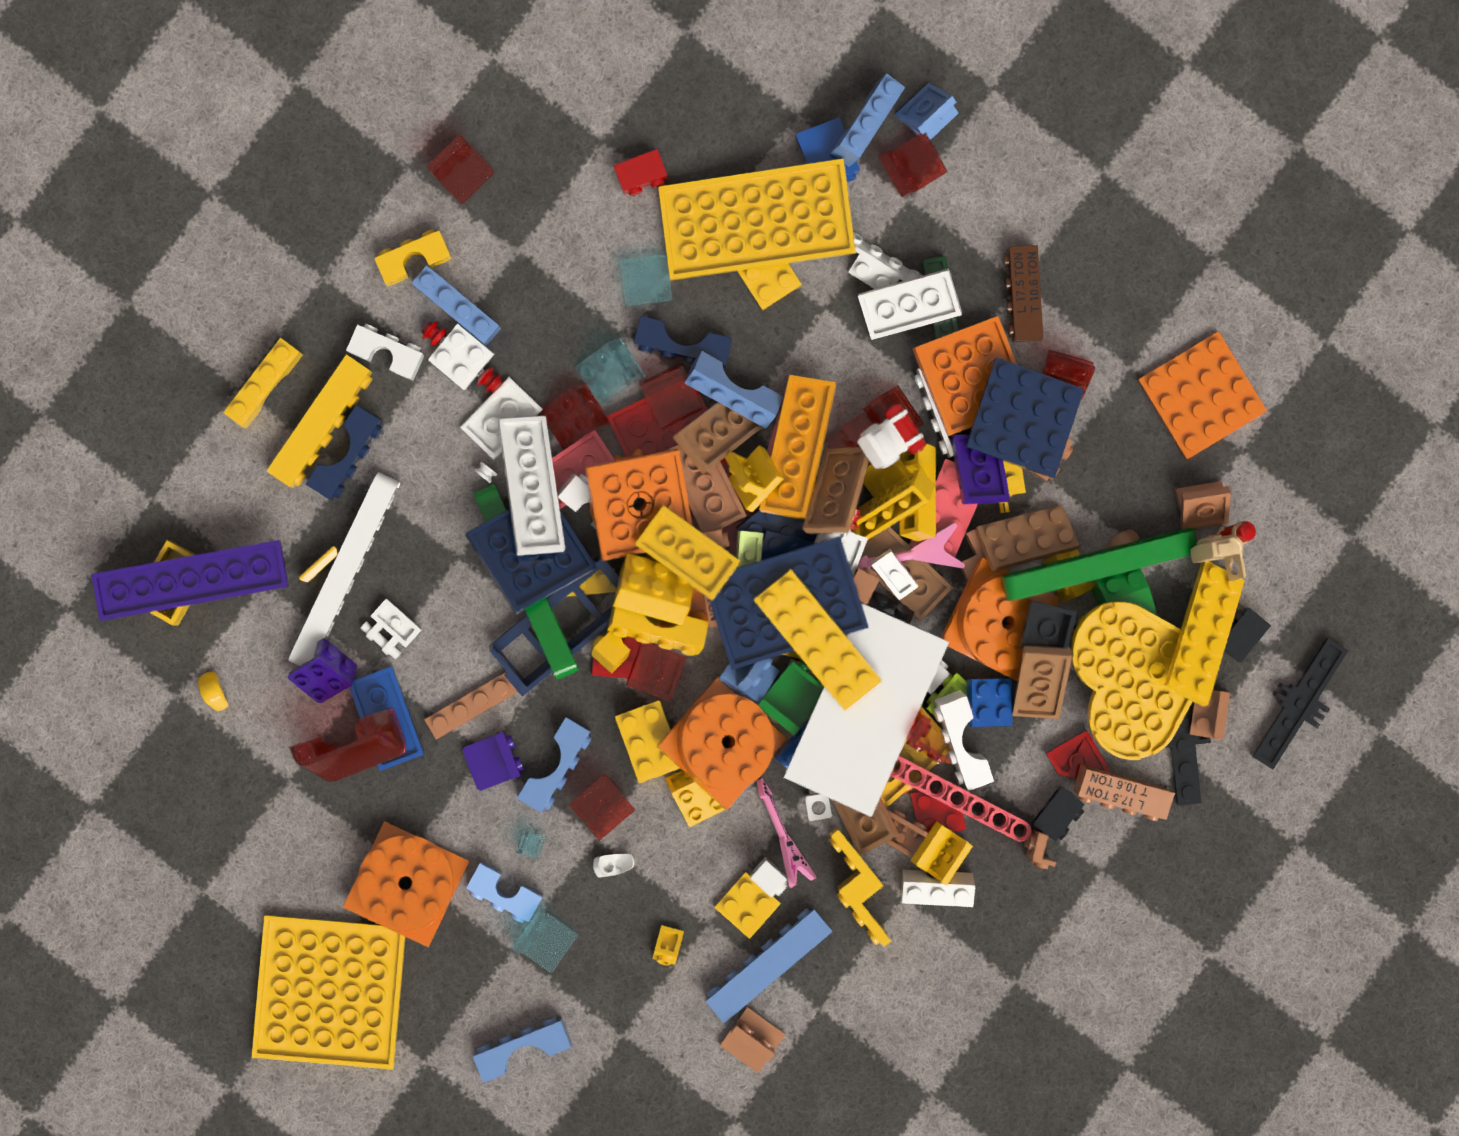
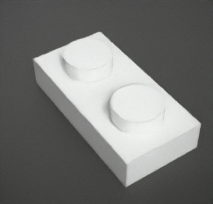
M891 549L871 562L873 568L899 600L918 587V583Z

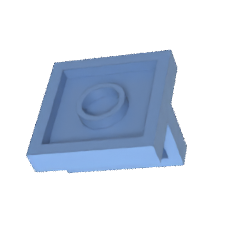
M928 83L895 115L901 122L910 127L922 144L926 145L958 114L954 107L957 102L952 95Z
M771 658L733 670L730 662H728L718 679L738 695L758 705L780 671L771 664L773 661Z

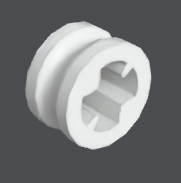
M481 461L479 463L480 467L478 469L475 468L474 471L491 483V478L498 474Z

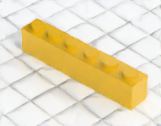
M346 354L273 460L267 472L291 488H294L295 485L300 486L306 477V474H304L308 466L312 467L319 458L318 451L322 446L325 448L333 438L330 435L335 427L339 428L346 419L344 413L348 408L352 409L359 400L357 394L362 388L365 390L373 379L370 375L373 372Z

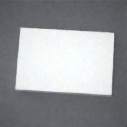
M508 377L460 428L495 460L502 452L498 426L499 419L535 417L543 409Z

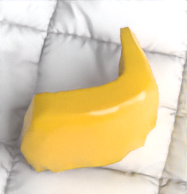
M206 672L201 675L197 681L201 697L205 703L216 711L225 709L228 706V701L225 698L216 672Z

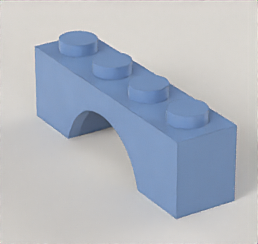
M886 73L875 84L865 99L866 102L862 110L841 136L831 154L837 159H844L845 165L848 167L854 164L861 157L905 87Z
M427 265L412 282L415 288L449 314L485 346L500 331L501 328L497 323Z
M703 351L693 362L685 380V384L765 429L776 417L783 396L764 385L755 390H746L738 387L726 376L722 362Z
M566 717L554 736L561 751V760L558 768L554 773L546 777H530L517 799L540 813L543 812L544 808L549 811L556 799L552 795L556 789L561 790L568 779L564 776L567 770L575 768L580 759L577 756L581 748L585 750L592 740V737L589 736L591 731Z
M554 1016L542 1021L543 1026L534 1028L531 1025L520 1030L521 1035L512 1037V1034L498 1039L499 1043L490 1046V1043L476 1048L477 1052L474 1053L473 1059L482 1082L485 1083L504 1075L507 1071L509 1056L520 1047H538L548 1056L571 1048L572 1042L563 1019L556 1020Z

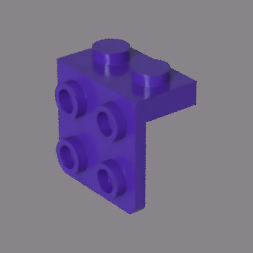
M323 638L317 642L313 659L289 672L288 679L313 700L322 703L353 685L357 665Z
M506 731L463 748V754L476 788L480 791L522 775L521 770H524L522 761L519 756L515 757L512 749L515 748V743L511 734L507 735Z

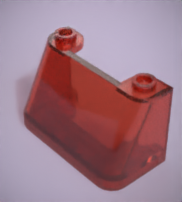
M391 708L358 720L355 726L358 741L337 748L336 743L331 745L322 742V737H318L293 745L289 749L294 761L298 765L327 782H335L401 756L405 752L407 745L394 709Z

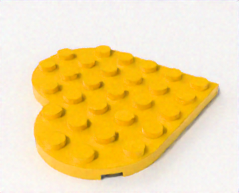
M1122 601L1101 604L1093 608L1081 619L1072 637V664L1081 681L1093 690L1088 705V723L1094 739L1104 750L1114 756L1127 760H1140L1149 755L1157 754L1169 744L1193 701L1164 687L1181 629L1137 605Z

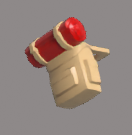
M1239 521L1232 526L1219 527L1216 533L1199 540L1197 545L1190 549L1193 563L1223 559L1229 581L1246 578L1243 544L1254 539L1256 535L1254 525L1249 521ZM1234 561L1238 564L1239 567L1237 575L1233 572L1232 569Z

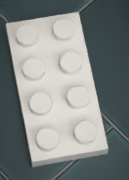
M949 269L858 294L871 340L962 315Z

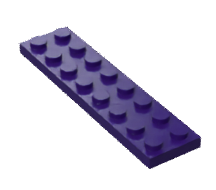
M281 540L91 574L99 621L289 587Z

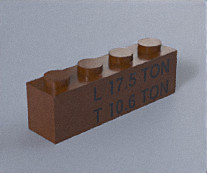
M1038 245L1009 247L1007 253H1004L1003 256L1004 267H1008L1009 276L1005 277V289L1010 291V300L1006 301L1007 314H1011L1012 323H1008V337H1013V343L1042 341L1043 322Z

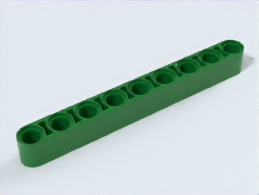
M495 483L473 493L485 522L507 510ZM547 597L525 609L556 679L560 680L579 671Z
M1180 529L1005 574L1002 576L1006 600H1018L1191 555L1190 549L1196 546L1198 542L1196 529Z

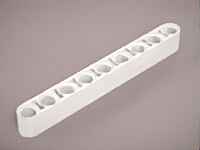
M380 472L375 476L290 654V662L301 666L313 659L317 642L329 635L334 625L332 621L335 615L339 614L344 604L342 600L345 594L349 593L355 581L353 577L356 572H359L365 560L363 556L366 551H369L375 539L373 535L376 530H379L385 518L383 514L386 509H389L395 497L393 493L396 487L399 488V481Z

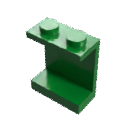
M793 661L790 663L758 704L765 713L794 736L815 709L825 687L817 677L814 679L808 674L810 669L800 661L797 664Z

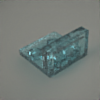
M621 337L606 343L576 366V370L599 405L605 404L628 386L646 377Z
M540 907L511 949L517 954L522 952L552 973L578 937V933Z

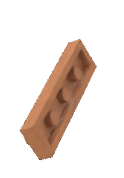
M505 673L424 719L435 739H439L516 694L518 691L504 676Z

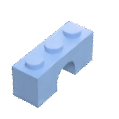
M481 862L467 886V889L470 890L469 894L479 900L483 898L491 902L490 906L502 912L505 909L512 913L511 917L518 922L523 923L524 920L529 922L544 895L524 884L516 895H503L498 889V880L502 872Z

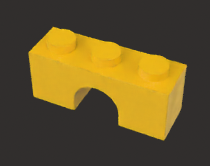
M434 229L421 234L422 238L415 241L408 239L401 242V247L394 250L387 248L378 253L379 256L374 259L388 287L410 278L406 270V263L411 256H424L430 268L452 259L439 230L436 232Z
M644 615L650 623L659 627L661 619ZM609 631L605 636L600 635L593 642L591 655L609 672L613 673L628 658L630 649L624 645L622 637L615 636L613 632Z

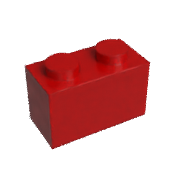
M658 149L613 165L623 194H629L630 197L642 193V188L650 185L651 188L662 186L665 184L664 180L668 179Z

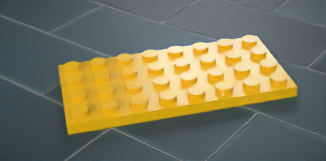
M844 159L658 187L670 280L856 254Z

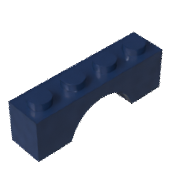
M640 316L634 345L639 346L638 351L651 354L652 350L661 352L662 357L674 359L675 355L684 357V362L693 364L701 351L721 361L723 367L726 368L732 338L709 332L700 343L684 346L670 339L665 331L664 321Z
M356 405L344 423L350 436V448L343 460L334 465H317L305 485L329 500H333L334 497L338 499L345 489L343 483L347 477L351 479L357 471L358 467L355 466L359 458L364 459L370 450L368 444L372 438L377 439L382 432L383 427L380 426L382 421Z

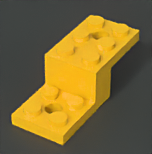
M835 827L829 832L832 837L829 839L830 843L838 853L843 850L847 855L844 859L853 871L858 869L837 886L839 891L837 896L846 908L848 906L853 908V917L861 927L866 924L869 928L866 932L876 945L881 943L885 947L891 942L889 936L862 904L883 887V884L840 830Z

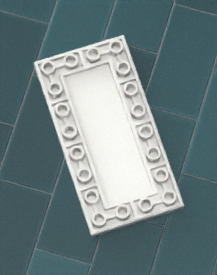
M862 604L869 628L847 635V638L879 675L882 682L845 711L824 687L784 778L872 817L949 642Z

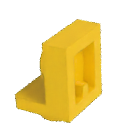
M661 925L653 959H656L662 965H675L684 931Z

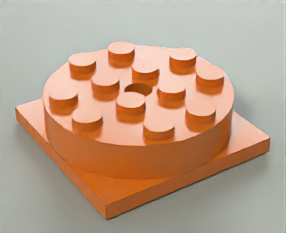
M679 449L642 456H626L611 462L585 466L590 493V513L596 526L602 561L625 557L627 553L633 555L645 553L635 543L663 506L692 526ZM638 497L642 498V507L634 509L631 506L634 500Z
M980 557L941 635V639L949 642L948 647L1017 681L1023 654V648L1018 646L1029 601L1057 606L1061 598L1046 592L1018 600H1006L1002 576L1012 572L1006 569L992 572L987 559ZM1004 617H1007V623H1009L1010 625L1005 624L1004 626H1002V620Z
M717 676L656 747L725 810H728L747 786L756 781L765 772L772 757L785 743L787 738L770 723L768 717L758 705L738 695L718 679L719 676ZM724 736L728 737L730 742L727 749L722 745V738Z
M384 821L370 852L362 862L359 874L343 908L429 948L470 861ZM404 877L412 879V886L408 890H402L399 886V880Z

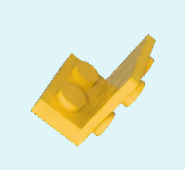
M682 770L665 778L671 794L689 827L725 810Z

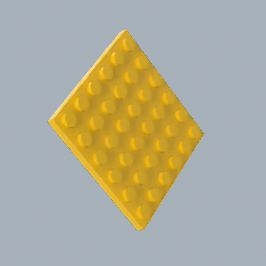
M265 915L252 1058L393 1070L406 937L379 924Z

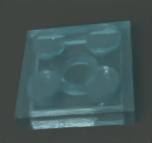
M667 254L620 260L626 307L673 301Z

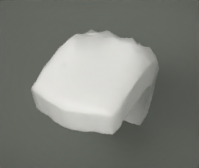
M631 854L595 857L593 862V869L597 877L618 875L634 867V859Z

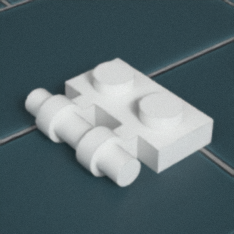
M385 599L371 615L377 622L376 625L372 627L368 622H365L360 628L367 634L366 637L370 641L374 640L383 648L382 651L386 655H391L395 660L401 655V652L395 647L398 642L406 648L422 631L420 627L388 599ZM383 628L393 636L390 641L379 633Z

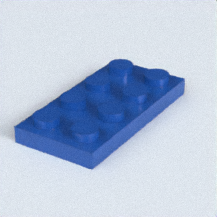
M393 666L354 680L353 685L349 689L379 771L425 755Z

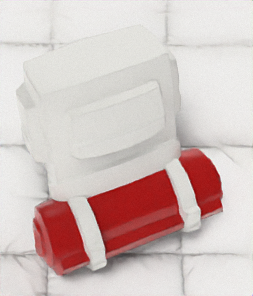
M901 403L890 405L884 413L886 419L880 425L875 423L869 426L860 434L861 438L857 441L875 469H884L900 459L899 454L908 451L910 454H916L926 447L927 442L923 438V434L920 433Z

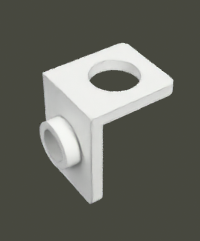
M809 790V794L805 795L809 821L831 818L829 798ZM816 801H821L825 804V812L821 815H816L812 811V804Z

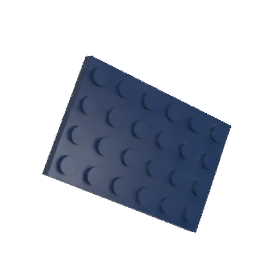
M841 536L738 567L713 601L709 599L732 670L795 651L754 601L758 595L791 569L845 635L869 628Z

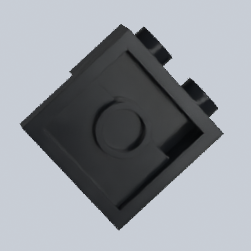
M1030 600L1018 647L1036 646L1071 649L1072 631L1076 629L1078 624L1077 611Z

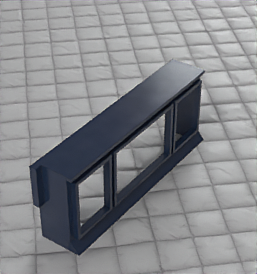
M598 556L592 560L596 565L594 571L547 597L551 608H553L570 593L574 592L596 618L595 621L568 642L573 655L609 624L613 606L601 614L579 588L582 583L599 569L617 588L618 574L606 560L602 561ZM527 614L489 645L491 654L507 671L504 676L522 697L553 672L540 642L528 629L532 624ZM521 634L527 638L546 660L526 678L519 673L501 652Z

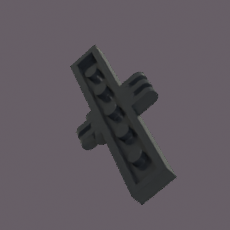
M1326 638L1296 686L1290 684L1287 687L1279 683L1277 687L1285 693L1282 695L1274 691L1272 695L1280 699L1278 704L1283 708L1253 753L1252 757L1273 770L1304 721L1317 729L1319 728L1320 724L1313 720L1314 716L1323 721L1325 716L1317 711L1320 708L1328 713L1330 708L1319 702L1318 698L1349 650L1330 638Z
M1191 705L1174 737L1165 747H1171L1178 806L1202 803L1196 745L1211 743V738L1201 739V736L1190 735L1192 723Z

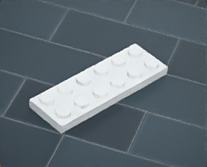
M546 416L499 419L498 426L516 554L518 556L564 552L565 544Z

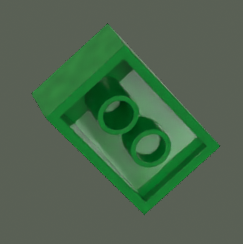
M1141 568L1097 580L1091 590L1098 606L1114 601L1128 602L1157 616L1151 591Z

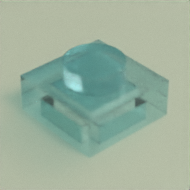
M523 830L516 853L539 859L546 836Z

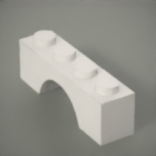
M959 690L934 700L936 708L933 709L936 720L942 724L943 729L940 730L944 743H948L950 751H947V755L951 764H955L957 772H954L957 784L970 791L993 782L988 761L981 754L965 751L962 745L963 730L973 718L967 696Z

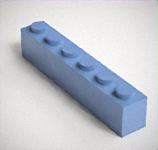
M808 908L804 909L797 916L798 921L792 926L790 923L785 925L779 931L780 936L775 941L772 939L766 941L760 947L763 950L757 956L751 954L742 962L745 965L738 972L736 969L732 970L725 976L726 982L719 987L716 984L706 993L708 995L706 1003L723 1023L728 1021L833 932L814 908L810 911Z

